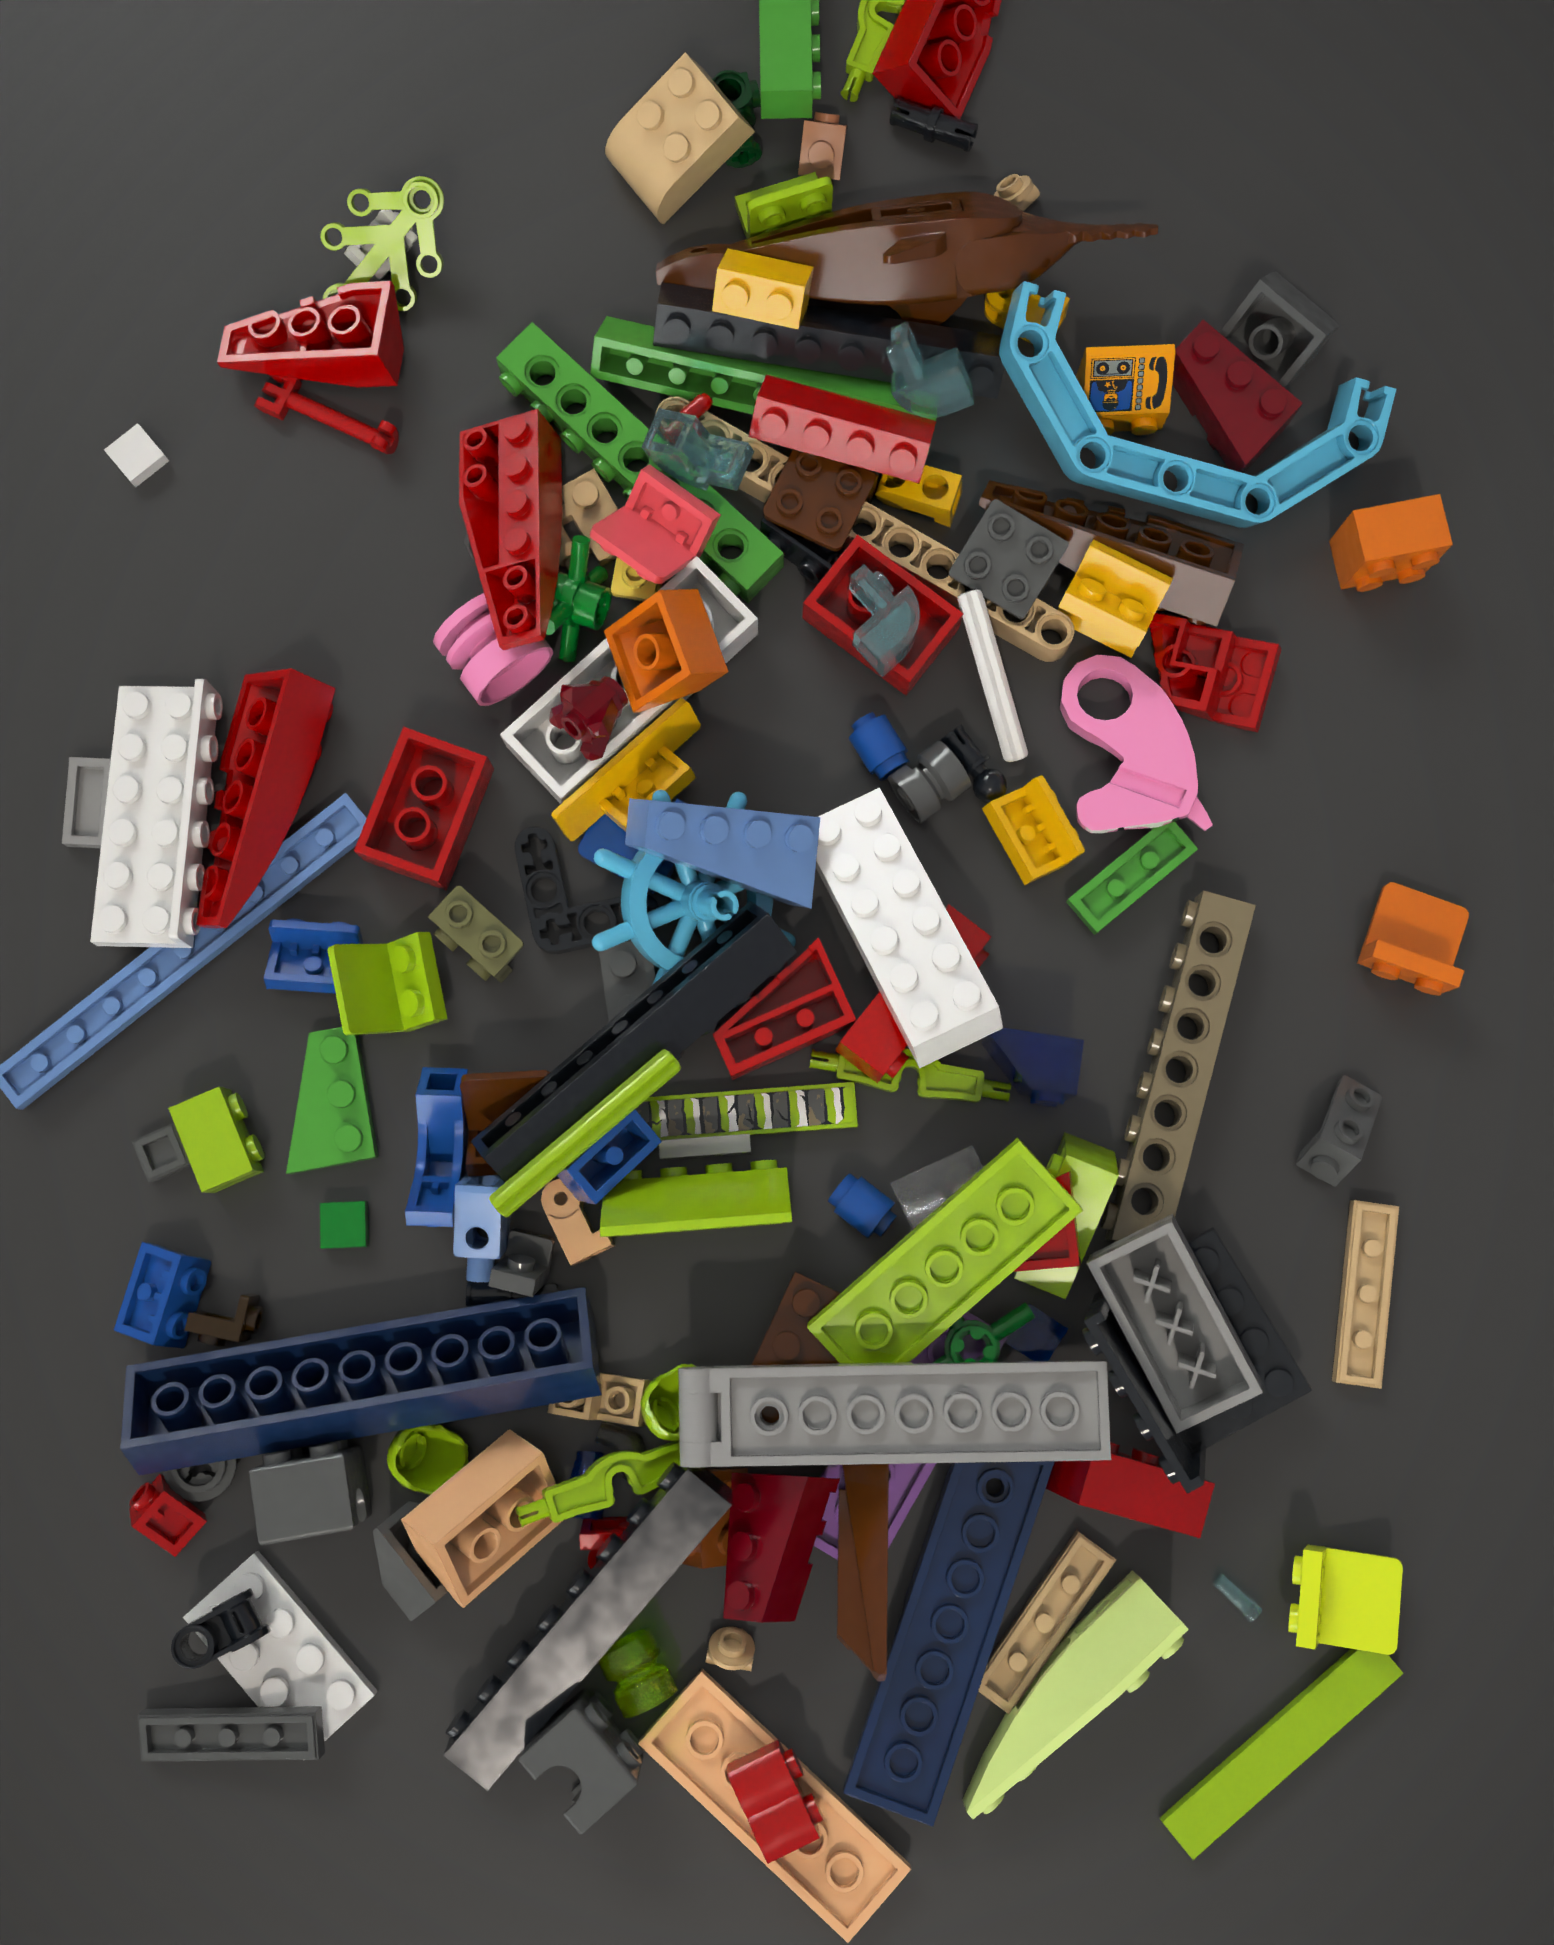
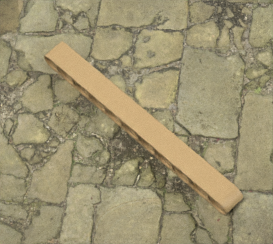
M678 396L664 399L656 410L657 425L662 427L690 401ZM708 411L673 441L674 447H669L675 453L765 504L789 458L759 440L748 437L749 435ZM710 439H717L724 443L717 450H708L702 446ZM747 460H754L761 464V467L756 471L748 472L743 470L740 465ZM865 502L854 525L865 523L871 526L874 531L870 535L860 537L960 610L957 600L958 596L965 593V590L968 588L950 578V576L944 579H936L930 576L927 571L932 566H941L949 573L959 554L872 504ZM851 530L843 546L844 549L849 546L857 535L853 530ZM902 544L910 549L911 554L907 557L899 558L894 556L889 549L894 545ZM1037 598L1024 620L1014 623L1005 618L1002 608L984 599L995 635L1045 662L1059 660L1067 652L1075 632L1071 619L1064 613ZM1050 629L1060 634L1062 642L1059 644L1047 643L1043 639L1041 632Z

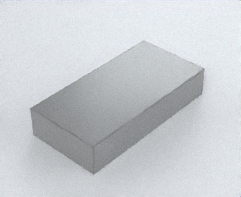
M69 757L62 834L63 845L67 847L101 848L111 759Z
M750 1134L661 1140L662 1142L659 1144V1157L661 1160L751 1154Z

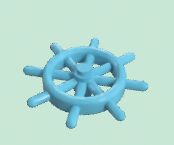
M657 790L652 795V800L671 802L670 796L665 790ZM742 792L733 793L729 798L726 808L745 809L747 805L746 795ZM604 848L597 850L594 854V861L598 866L624 877L621 890V912L624 923L596 934L592 939V946L595 950L601 952L631 939L637 950L649 962L659 968L653 984L684 958L696 926L703 942L717 930L715 920L725 923L739 911V903L735 893L744 890V888L724 880L714 883L716 878L700 872L697 875L696 870L674 863L681 883L655 871L663 861L662 858L640 850L632 861ZM648 888L671 898L672 902L647 912ZM746 889L747 903L753 902L771 916L773 898ZM680 918L669 946L666 948L657 938L653 929ZM780 929L794 947L796 945L794 935Z

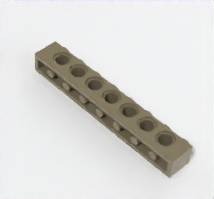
M1202 891L1194 898V901L1188 900L1181 918V926L1187 927L1183 944L1176 943L1169 965L1171 969H1175L1174 978L1171 986L1165 985L1158 1006V1011L1164 1012L1160 1029H1153L1147 1047V1054L1153 1055L1149 1072L1143 1071L1141 1073L1136 1088V1097L1141 1098L1137 1116L1131 1114L1126 1126L1124 1140L1130 1142L1126 1159L1119 1158L1117 1162L1119 1177L1115 1184L1118 1185L1114 1203H1107L1101 1221V1228L1107 1229L1105 1240L1116 1242L1171 1214L1174 1217L1176 1215L1256 907L1254 904ZM1202 932H1209L1216 936L1219 942L1217 953H1209L1202 948L1200 944ZM1192 974L1200 975L1206 980L1208 991L1205 996L1195 995L1190 990L1189 978ZM1180 1017H1188L1196 1024L1197 1034L1193 1040L1182 1037L1178 1032L1177 1023ZM1170 1059L1178 1060L1184 1065L1186 1075L1182 1083H1175L1168 1078L1166 1065ZM1159 1102L1169 1104L1174 1111V1121L1169 1127L1160 1125L1155 1119L1154 1111ZM1149 1145L1157 1147L1163 1155L1162 1166L1157 1171L1149 1169L1143 1161V1152ZM1138 1189L1147 1191L1152 1199V1206L1144 1215L1137 1213L1131 1204L1132 1195Z

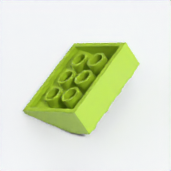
M777 1160L750 1162L751 1170L733 1171L732 1163L705 1165L706 1174L687 1175V1167H672L660 1169V1177L642 1179V1170L631 1171L602 1199L600 1237L791 1223L792 1212L787 1167L778 1168Z

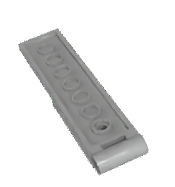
M1107 1361L914 1364L912 1362L682 1367L678 1368L680 1466L700 1468L1111 1460ZM764 1407H775L779 1412V1419L773 1423L765 1421L762 1417V1409Z

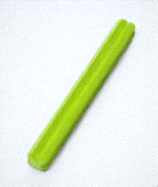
M666 1049L656 1054L492 1193L489 1200L494 1208L504 1217H508L675 1076L681 1069L678 1060Z

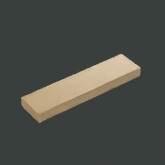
M1350 1200L1332 1382L1382 1389L1399 1206Z
M1076 1530L990 1654L978 1692L1010 1714L1107 1575L1116 1559Z

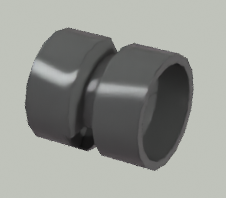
M942 741L935 742L918 754V764L913 765L907 762L887 778L899 802L918 823L924 822L941 809V800L945 799L952 802L972 786L966 770L955 754Z

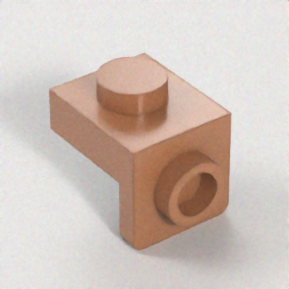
M815 112L814 120H804L798 175L816 172L818 178L830 177L832 180H840L848 125L839 124L840 115Z

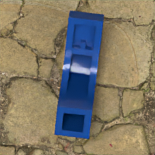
M422 1068L415 1094L418 1146L414 1178L405 1209L406 1226L453 1227L455 1184L467 1175L466 1156L469 1129L460 1082L461 1077L468 1074V1069Z

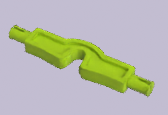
M861 0L857 17L858 34L846 60L845 72L849 76L841 91V96L845 100H848L850 95V102H856L864 81H873L874 75L872 73L894 27L892 23L880 17L877 13L884 11L899 14L906 0Z
M812 1049L811 1058L828 1062L811 1059L809 1068L837 1072L836 1079L841 1081L859 1083L886 1092H896L899 1088L902 1071L905 1068H913L918 1073L917 1094L919 1097L953 1099L971 1103H978L981 1097L1009 1101L1010 1093L1007 1092L1011 1090V1083L984 1079L985 1074L983 1071L941 1064L938 1060L919 1068L910 1049L903 1050L909 1058L894 1078L885 1073L878 1084L843 1056Z
M672 1441L642 1453L623 1450L612 1452L599 1458L584 1474L544 1488L542 1490V1499L516 1507V1513L519 1516L518 1519L521 1526L524 1527L548 1516L551 1521L558 1523L579 1514L609 1508L615 1502L612 1478L618 1472L625 1473L627 1481L631 1485V1490L636 1495L652 1491L659 1487L657 1486L659 1478L673 1462L680 1466L679 1441Z

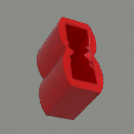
M778 1739L727 1764V1775L768 1864L820 1838L818 1823L824 1821V1817L814 1794L804 1795L797 1779L804 1776L792 1748L784 1751Z

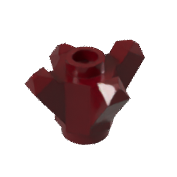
M608 676L602 677L599 681L592 680L588 684L562 685L560 692L562 704L551 708L550 723L559 729L564 728L572 738L576 740L581 739L580 751L587 760L593 761L602 758L615 721L621 716L623 707L628 703L624 689L618 682Z

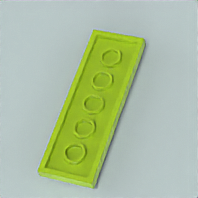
M1017 1137L807 1322V1328L840 1364L910 1362L1080 1214L1083 1209Z

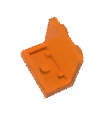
M1390 882L1381 889L1357 964L1371 968V972L1379 977L1389 980H1398L1399 978L1415 984V989L1430 995L1440 996L1442 993L1459 988L1465 970L1453 965L1469 919V912L1462 906Z

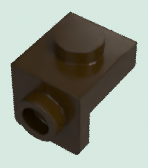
M251 1293L241 1294L235 1318L206 1311L189 1312L184 1331L198 1333V1342L214 1346H225L226 1340L235 1342L248 1341L252 1333L256 1334L262 1322L263 1307L258 1306L260 1295Z

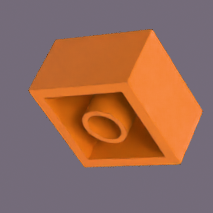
M1440 494L1353 510L1329 540L1340 589L1356 587L1357 592L1376 589L1382 586L1384 581L1398 579L1400 584L1418 581L1426 576L1425 573L1432 566L1440 562L1439 558L1453 545Z

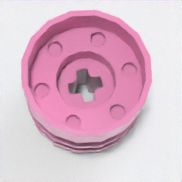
M484 593L471 599L449 616L437 630L433 640L434 645L442 656H447L446 661L452 669H463L460 680L479 706H489L515 694L542 672L553 655V650L546 640L502 650L498 645Z

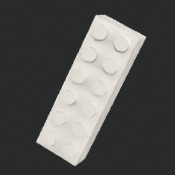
M698 556L660 589L699 590L725 663L758 635V618ZM604 639L500 734L506 747L560 804L625 748L631 740L652 724L665 710L679 700L676 699L642 712L633 713L628 699L627 705L623 707L621 716L615 721L603 757L593 761L587 760L580 751L582 740L572 738L564 728L559 729L553 726L549 721L551 708L562 704L560 698L562 685L588 684L592 680L599 681L602 677L608 676L618 682L625 691L607 639ZM692 694L687 695V696L682 697V698H684L685 700H687Z
M880 787L818 816L821 818L816 869L918 1067H924L1003 1029L998 1003Z

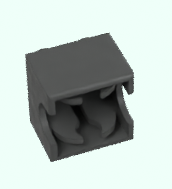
M348 1440L309 1447V1453L305 1454L302 1453V1447L262 1455L263 1464L249 1471L257 1537L260 1545L352 1530L358 1525V1520L360 1522L365 1521L372 1514L363 1448L361 1445L348 1446Z
M581 1689L550 1717L526 1745L519 1758V1762L534 1780L547 1769L554 1766H566L578 1775L580 1783L571 1791L575 1796L572 1800L573 1805L563 1815L579 1834L585 1833L637 1785L643 1762L641 1754L645 1751L638 1745L639 1739L631 1730L627 1728L621 1732L610 1719L614 1715V1711L606 1699L598 1692L591 1696L586 1689Z

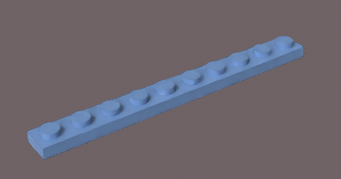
M344 793L282 842L278 853L258 886L227 928L201 927L199 933L194 935L193 948L149 947L0 1065V1089L14 1107L20 1110L25 1109L353 849L357 844L367 819L348 794Z

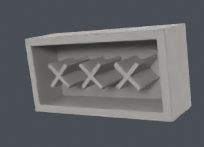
M1173 1214L1089 1255L1087 1265L1176 1433L1182 1432L1263 1393L1260 1376Z

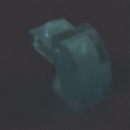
M908 322L891 328V346L886 347L887 356L894 371L891 374V393L901 407L920 417L938 418L974 405L973 384L957 347L924 360Z
M658 408L641 447L663 471L688 485L706 491L709 484L737 491L754 453L748 442L710 434L694 415Z
M863 564L850 576L849 590L873 616L854 632L852 645L883 677L901 662L913 647L919 626L920 609L918 600L909 585L894 596L892 594L894 589L888 579L879 571L872 573Z

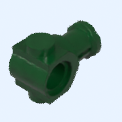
M724 70L717 73L712 80L726 97L737 99L731 103L750 126L753 127L756 122L753 108L761 107L757 81H749L747 72L739 73L733 70ZM753 134L726 161L728 166L743 168L754 164L761 158V146L755 142Z

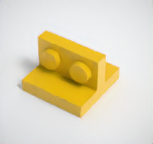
M1093 539L1058 606V610L1071 619L1074 630L1132 658L1137 646L1139 647L1173 578Z

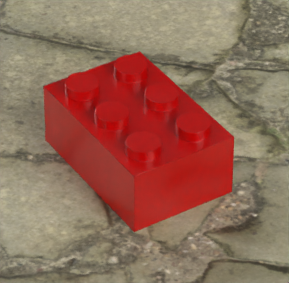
M856 535L803 602L802 619L907 696L959 630L964 613L859 535Z
M403 726L354 852L366 862L447 891L494 771V767L488 757Z

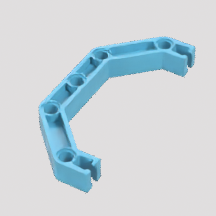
M1023 281L1012 293L999 349L1002 364L1063 473L1076 483L1238 528H1248L1276 517L1373 457L1382 446L1396 389L1383 386L1369 392L1367 390L1369 389L1370 381L1357 377L1338 386L1330 422L1326 431L1253 476L1109 436L1055 340L1066 293L1054 290L1046 298L1040 297L1038 306L1045 309L1040 324L1026 320L1029 296L1031 294L1037 295L1039 285ZM1019 337L1026 338L1033 344V357H1027L1019 351ZM1361 390H1365L1363 400L1369 402L1364 417H1359L1357 414ZM1350 431L1358 437L1359 447L1357 450L1353 449L1349 443ZM1082 448H1088L1094 453L1096 461L1093 469L1084 466L1081 462L1080 451ZM1165 471L1172 472L1176 477L1177 488L1175 492L1169 490L1164 484L1163 475ZM1248 493L1257 500L1258 508L1255 514L1251 513L1246 507L1245 500Z

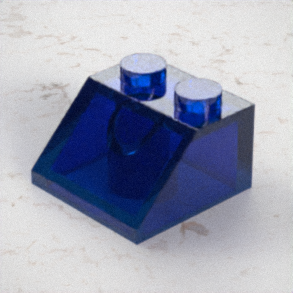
M1003 1028L982 1038V1045L1020 1095L1031 1096L1030 1104L1057 1107V1104L1062 1105L1065 1100L1077 1095L1084 1040Z

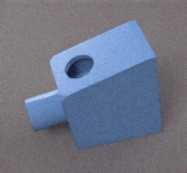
M467 1174L455 1184L453 1254L456 1257L467 1258V1281L489 1282L491 1269L495 1265V1259H500L506 1252L511 1215L508 1217L502 1216L489 1200L490 1195L505 1183L499 1175L468 1177ZM476 1227L485 1230L488 1238L482 1237L477 1232Z

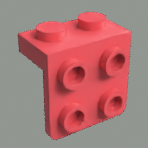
M649 464L641 469L626 504L594 524L589 535L600 544L605 552L617 556L635 569L637 574L643 579L655 584H663L684 569L696 556L701 557L721 514Z

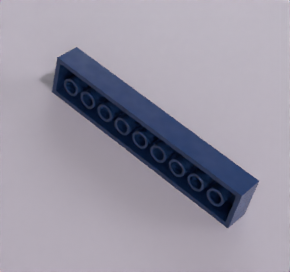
M586 1287L126 1366L120 1450L138 1475H145L601 1396L595 1320Z

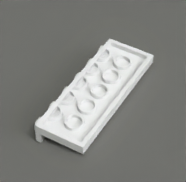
M195 679L194 687L119 686L90 942L96 946L193 948L194 935H197L201 928L196 925L199 910L197 905L205 871L202 865L203 848L208 846L210 829L206 816L207 807L213 802L214 784L210 777L212 762H215L218 757V741L215 736L216 720L221 718L223 711L220 694L206 679Z

